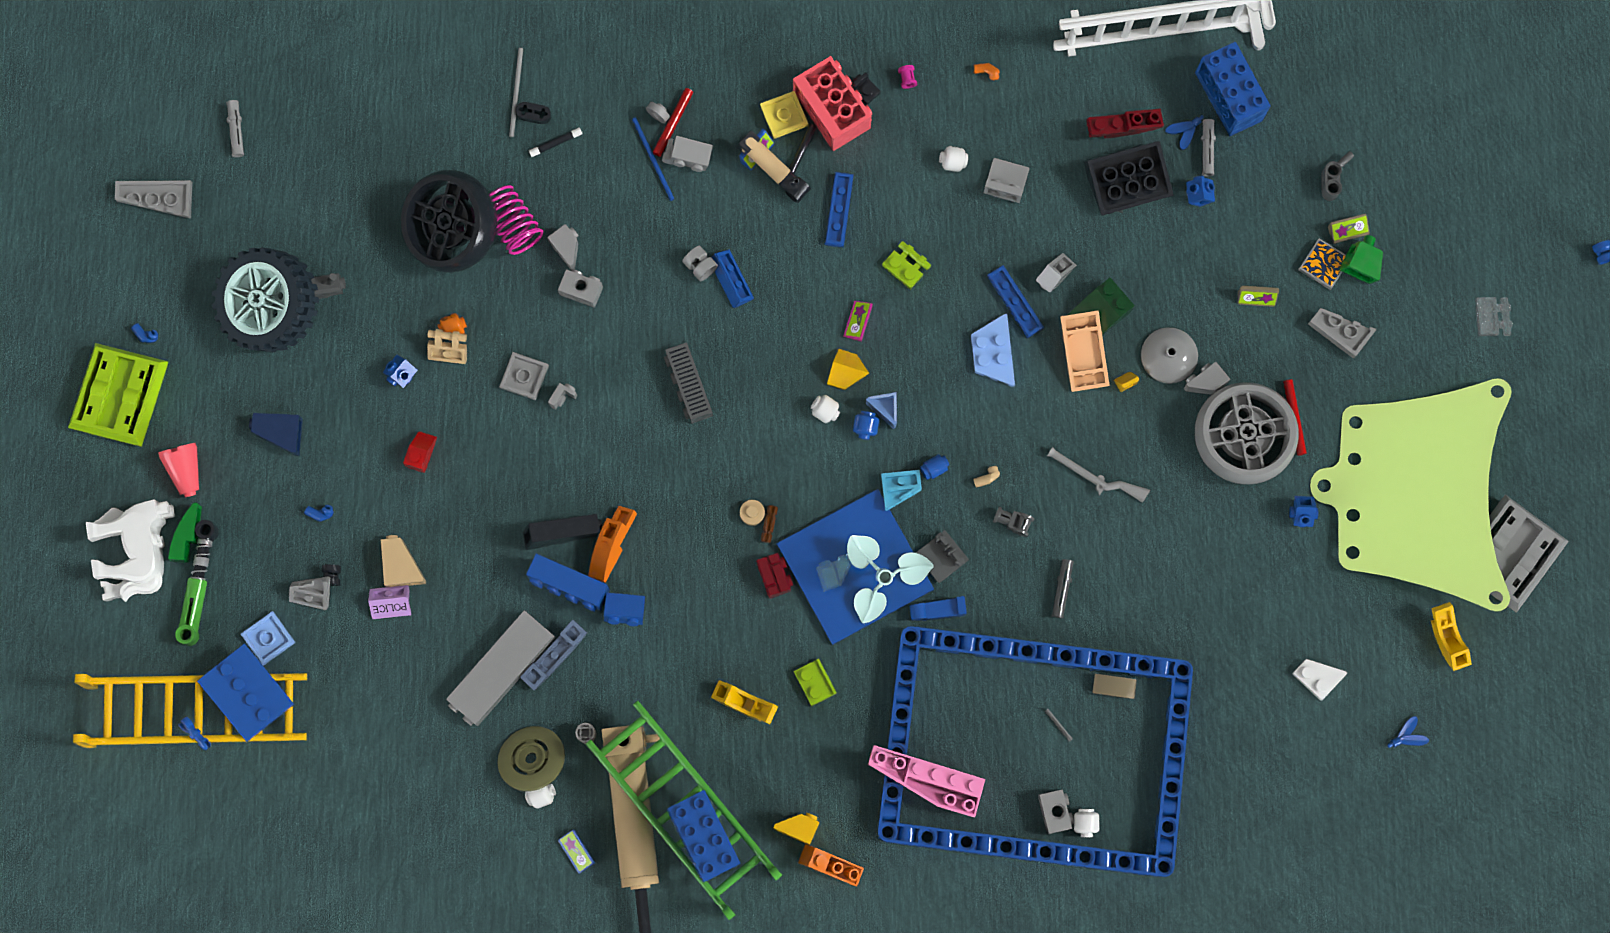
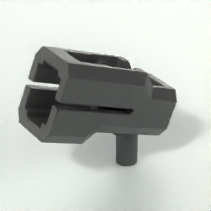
M339 273L315 276L311 279L312 284H317L318 290L314 292L315 297H319V299L343 294V289L346 288L345 278H341Z

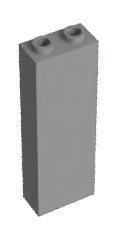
M524 610L446 699L450 702L448 707L455 713L460 711L465 716L462 719L470 726L473 723L479 726L520 679L521 675L555 639L554 635Z

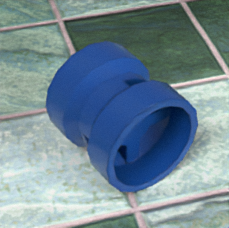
M1610 240L1592 246L1594 253H1597L1599 265L1610 262Z

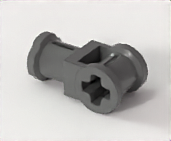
M999 506L993 522L1007 525V529L1028 537V529L1034 518L1021 512L1014 511L1010 513L1002 510V507Z

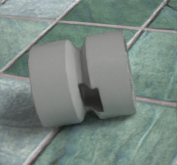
M700 245L692 249L682 261L689 270H694L693 274L700 282L707 279L718 267V264L711 257L707 258L706 251Z

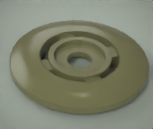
M531 726L520 729L513 733L500 749L498 755L499 773L503 780L516 790L535 791L542 789L553 782L561 772L565 760L564 746L560 738L547 728ZM539 741L547 746L548 750L545 751L544 748L536 742ZM530 753H534L537 756L533 763L526 762V756ZM517 766L522 772L527 773V775L518 773L517 771H515L514 768Z

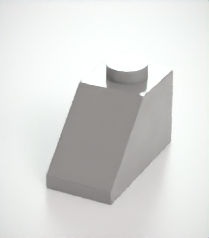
M565 224L547 238L551 246L572 271V269H575L578 251L576 237H578V234L572 227L569 229Z
M1062 253L1046 266L1036 281L1044 290L1051 292L1059 286L1077 265Z

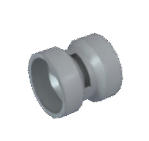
M589 723L580 724L575 732L577 739L584 744L590 739L594 741L597 735L595 728Z

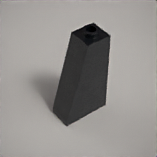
M597 514L529 523L523 530L525 549L531 550L597 537L602 529L601 520L598 519Z

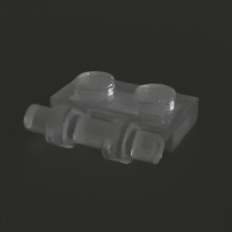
M1496 297L1476 298L1478 336H1498L1499 328L1503 329L1504 336L1511 335L1512 321H1510L1509 315L1511 305L1508 304V298H1500L1501 304H1497ZM1498 312L1502 314V321H1498Z

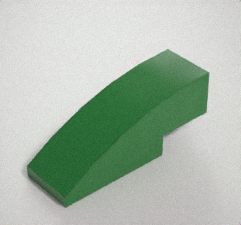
M193 503L174 533L168 559L172 562L188 563L190 544H197L195 527L201 521L202 506L198 503Z

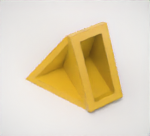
M838 349L827 385L845 390L868 375L869 372L857 354Z

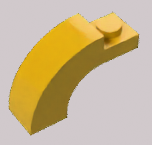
M1448 602L1431 608L1433 614L1431 624L1434 635L1451 669L1455 671L1472 665L1469 648L1463 642L1456 625L1453 605Z
M721 680L718 681L711 696L712 699L729 708L768 724L771 723L778 708L773 703L757 698Z

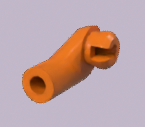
M992 64L973 65L974 74L988 73L990 80L999 79L1000 71Z

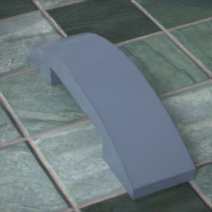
M572 620L553 644L535 663H532L520 678L535 691L573 652L587 632Z

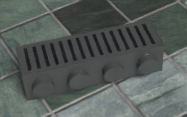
M687 342L666 349L667 356H664L666 366H671L673 371L670 376L673 385H678L679 391H676L679 401H683L686 408L683 409L686 420L690 419L691 424L712 417L713 413Z

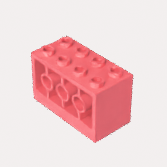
M830 56L793 78V91H795L798 100L832 151H835L871 129L872 111L868 105L862 103V97L858 90L854 91L850 78L847 75L844 76L841 72L842 67L837 60L834 61Z

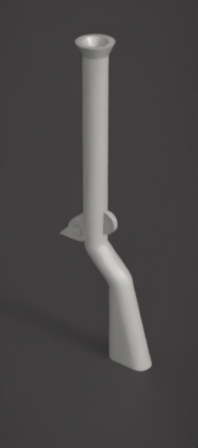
M1053 447L1047 455L1097 485L1096 490L1099 496L1103 490L1109 491L1120 488L1143 503L1150 492L1149 489L1123 481L1106 483L1104 476H1095L1057 452Z

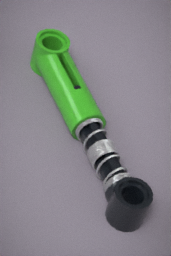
M202 520L195 527L198 546L196 547L197 554L194 556L193 561L194 571L191 572L193 576L188 578L180 623L175 632L177 641L186 646L195 645L199 640L198 629L207 587V581H205L204 576L210 560L208 558L210 547H212L214 540L219 535L218 527L209 520ZM206 527H211L210 533L208 535H204V529ZM186 631L191 632V637L188 640H184V633Z

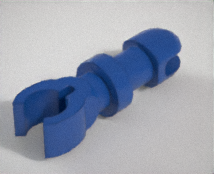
M188 717L181 720V723L178 724L180 729L189 733V737L192 740L195 739L201 749L207 750L211 747L210 741L200 734L201 731L199 729H195L193 722Z

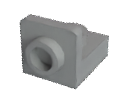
M559 383L548 401L549 406L555 410L558 406L561 407L566 400L565 394L576 399L575 388L567 383L565 385Z

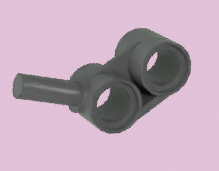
M1352 152L1346 153L1338 162H1329L1323 169L1321 174V193L1325 200H1335L1342 191L1340 174L1342 173V167L1354 157ZM1328 170H1333L1336 175L1329 174ZM1328 187L1334 188L1336 193L1329 192Z

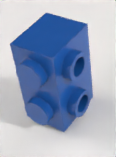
M606 593L604 621L614 625L619 623H626L629 626L643 625L645 596Z

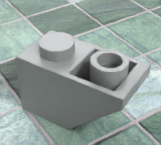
M1217 362L1212 365L1208 363L1200 369L1202 373L1198 376L1193 374L1186 380L1187 384L1184 390L1212 395L1230 381V378Z

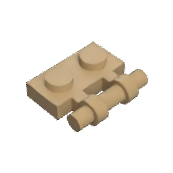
M436 329V331L428 330V338H435V341L429 340L427 344L428 360L466 364L467 345L459 344V341L466 342L467 334H460L458 331H453V333L443 332L441 329ZM442 339L452 340V343L442 342Z

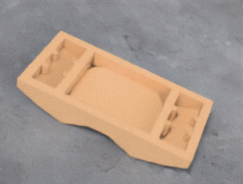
M1099 311L1060 316L1071 392L1110 386Z

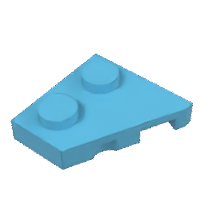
M919 470L881 474L885 511L890 510L922 489Z

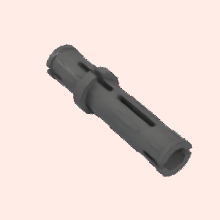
M1062 559L1060 574L1057 576L1058 585L1052 617L1064 618L1069 584L1072 583L1071 574L1074 564L1072 560ZM1065 571H1067L1066 579H1065V584H1064V587H1063L1062 585H1063V580H1064V574H1065ZM1061 591H1063L1061 606L1059 607Z

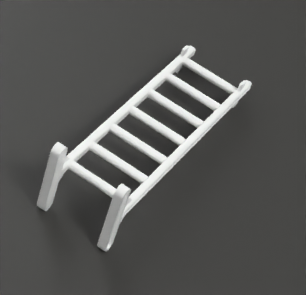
M1195 0L1080 17L1078 10H1071V18L1060 19L1059 21L1060 30L1070 29V31L1064 32L1065 39L1055 40L1053 48L1054 51L1067 50L1069 57L1076 56L1075 48L1235 26L1243 33L1250 32L1253 48L1261 50L1265 45L1259 11L1261 12L1262 23L1265 29H1273L1276 20L1272 0ZM1236 6L1232 16L1214 18L1218 8ZM1209 10L1204 20L1186 22L1190 12ZM1181 14L1178 23L1159 26L1162 16ZM1153 18L1150 27L1131 30L1134 20ZM1126 21L1123 31L1104 33L1106 24ZM1098 25L1095 35L1076 37L1077 35H1082V27Z

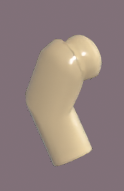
M989 467V474L974 478L976 488L990 484L1000 475L998 467Z

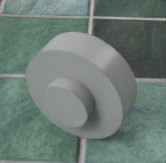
M650 102L646 107L647 112L661 123H665L670 117L666 112V108L659 103Z

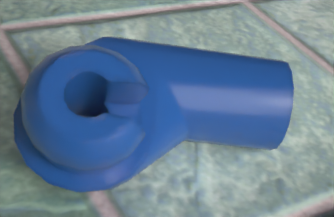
M135 324L131 327V330L140 342L154 343L158 339L156 330L144 331L140 324Z
M325 505L320 510L308 506L304 514L321 522L331 518L334 511L331 505Z

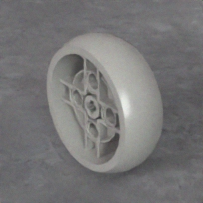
M1242 382L1223 387L1205 401L1197 415L1195 442L1202 460L1216 475L1233 483L1257 484L1276 477L1289 465L1298 445V423L1291 406L1276 391L1261 384ZM1250 398L1268 406L1278 418L1271 419L1265 411L1252 406ZM1229 400L1231 410L1222 417L1218 428L1209 429L1210 420L1215 410ZM1244 411L1247 415V418H1241L1238 412ZM1261 427H1267L1270 433L1264 434ZM1245 429L1251 433L1248 437L1247 434H1243ZM1223 433H1230L1232 440H1226ZM1284 437L1280 454L1272 463L1264 467L1263 457L1271 450L1274 440ZM1223 448L1230 457L1242 461L1243 469L1227 463L1219 456L1215 449ZM1246 448L1253 449L1255 455H1248L1246 452Z

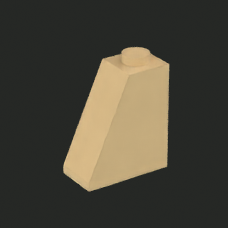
M397 535L386 536V539H381L384 586L395 587L426 584L423 574L404 541L398 538Z

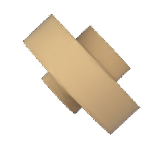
M748 500L742 504L740 517L745 524L755 526L763 521L765 510L759 501Z

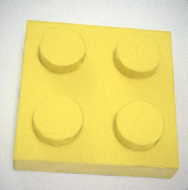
M795 91L760 104L773 139L808 126Z

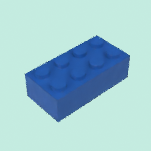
M535 554L526 574L532 585L540 589L543 586L547 587V590L556 596L563 594L567 598L566 600L577 604L579 601L583 603L584 608L593 612L596 609L601 611L606 600V593L610 592L607 584L538 554Z

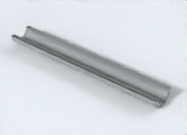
M1049 709L1045 710L1046 714L1050 716L1051 720L1054 721L1055 725L1058 726L1059 730L1062 731L1063 735L1070 742L1072 737Z

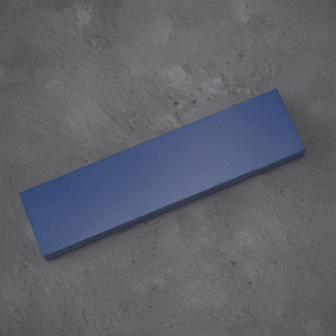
M835 172L825 245L844 248L854 174Z
M1004 265L987 275L1027 339L1044 329V326Z

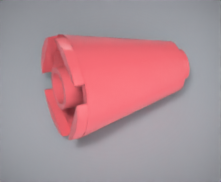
M196 443L158 452L159 458L179 494H184L185 497L196 495V491L199 490Z

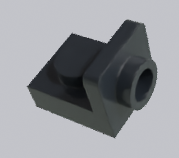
M865 72L863 75L859 74L853 79L852 88L854 91L858 90L862 101L868 105L881 94V91L868 78L869 75Z

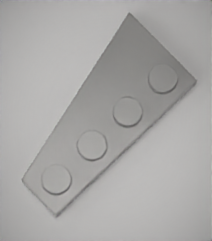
M191 180L115 181V200L191 219L192 182Z

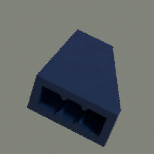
M253 413L252 419L250 418L249 429L255 436L295 456H300L303 419L299 415Z

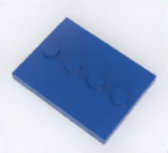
M245 643L197 681L246 742L250 741L295 705Z

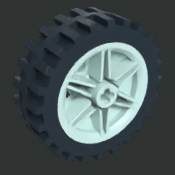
M263 247L260 249L249 248V252H238V258L231 257L228 260L229 266L221 268L220 272L223 274L221 278L216 277L215 283L218 284L217 290L212 291V296H216V303H212V309L217 310V315L214 318L216 322H221L222 324L219 329L222 333L229 334L227 339L231 342H237V346L250 350L276 352V350H287V345L295 346L298 344L297 338L304 339L307 335L305 332L306 328H312L314 324L311 322L312 316H317L318 312L314 310L315 303H319V297H315L314 292L318 290L317 284H312L311 279L314 278L312 272L305 271L308 266L304 262H299L298 257L290 255L288 252Z

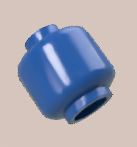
M861 411L860 414L855 416L853 432L859 434L858 438L869 440L870 436L877 435L879 418L875 416V413Z

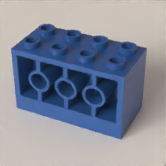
M1231 43L1202 57L1195 74L1229 137L1262 122L1271 105L1237 43Z
M705 790L667 809L702 882H706L741 864Z

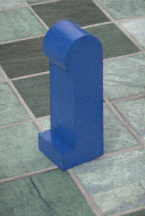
M964 596L909 606L911 621L962 617L967 614Z

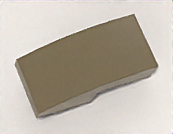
M1095 674L1093 693L1134 699L1137 680Z

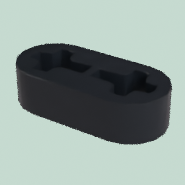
M521 102L516 107V113L520 120L537 124H547L551 120V112L547 106ZM524 108H527L528 112H526L525 115H522V112L520 110H524ZM545 111L547 116H544L543 119H541L540 115L538 114H542V112Z

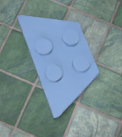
M1004 314L971 334L974 371L976 374L988 376L992 380L1001 381L1008 384V386L1014 387L1015 381L1007 314Z

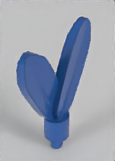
M1204 116L1196 117L1192 121L1172 124L1166 128L1165 132L1168 134L1184 132L1180 140V149L1184 150L1191 143L1195 127L1201 123Z
M1414 716L1405 722L1398 736L1391 740V743L1387 746L1389 748L1400 744L1420 746L1427 744L1429 739L1423 735H1411L1418 722L1417 717Z

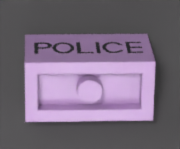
M409 586L370 589L368 602L372 619L411 615Z

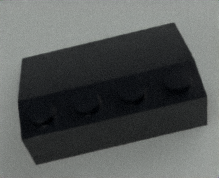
M1154 141L1083 161L1101 216L1174 196L1160 141Z

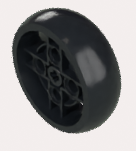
M457 170L437 171L418 181L408 193L401 214L402 234L410 252L426 267L445 273L463 271L477 264L490 250L497 231L496 207L488 190L473 176ZM447 185L444 194L431 199L438 189ZM469 242L463 252L451 259L454 249L462 247Z

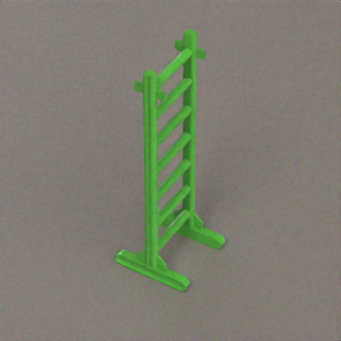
M636 701L633 706L641 714L637 720L600 750L591 739L586 745L719 906L728 920L735 916V912L720 898L724 891L760 861L766 866L767 871L775 880H778L782 874L642 704ZM647 722L660 739L618 773L605 756ZM666 745L679 762L637 796L624 779ZM684 768L697 782L698 786L677 803L705 790L707 796L717 807L715 812L718 818L723 814L736 830L728 838L731 845L735 844L740 838H743L756 854L716 889H713L707 881H701L693 863L681 850L684 847L682 840L680 839L675 843L662 827L663 824L671 819L668 812L666 811L656 819L643 803Z

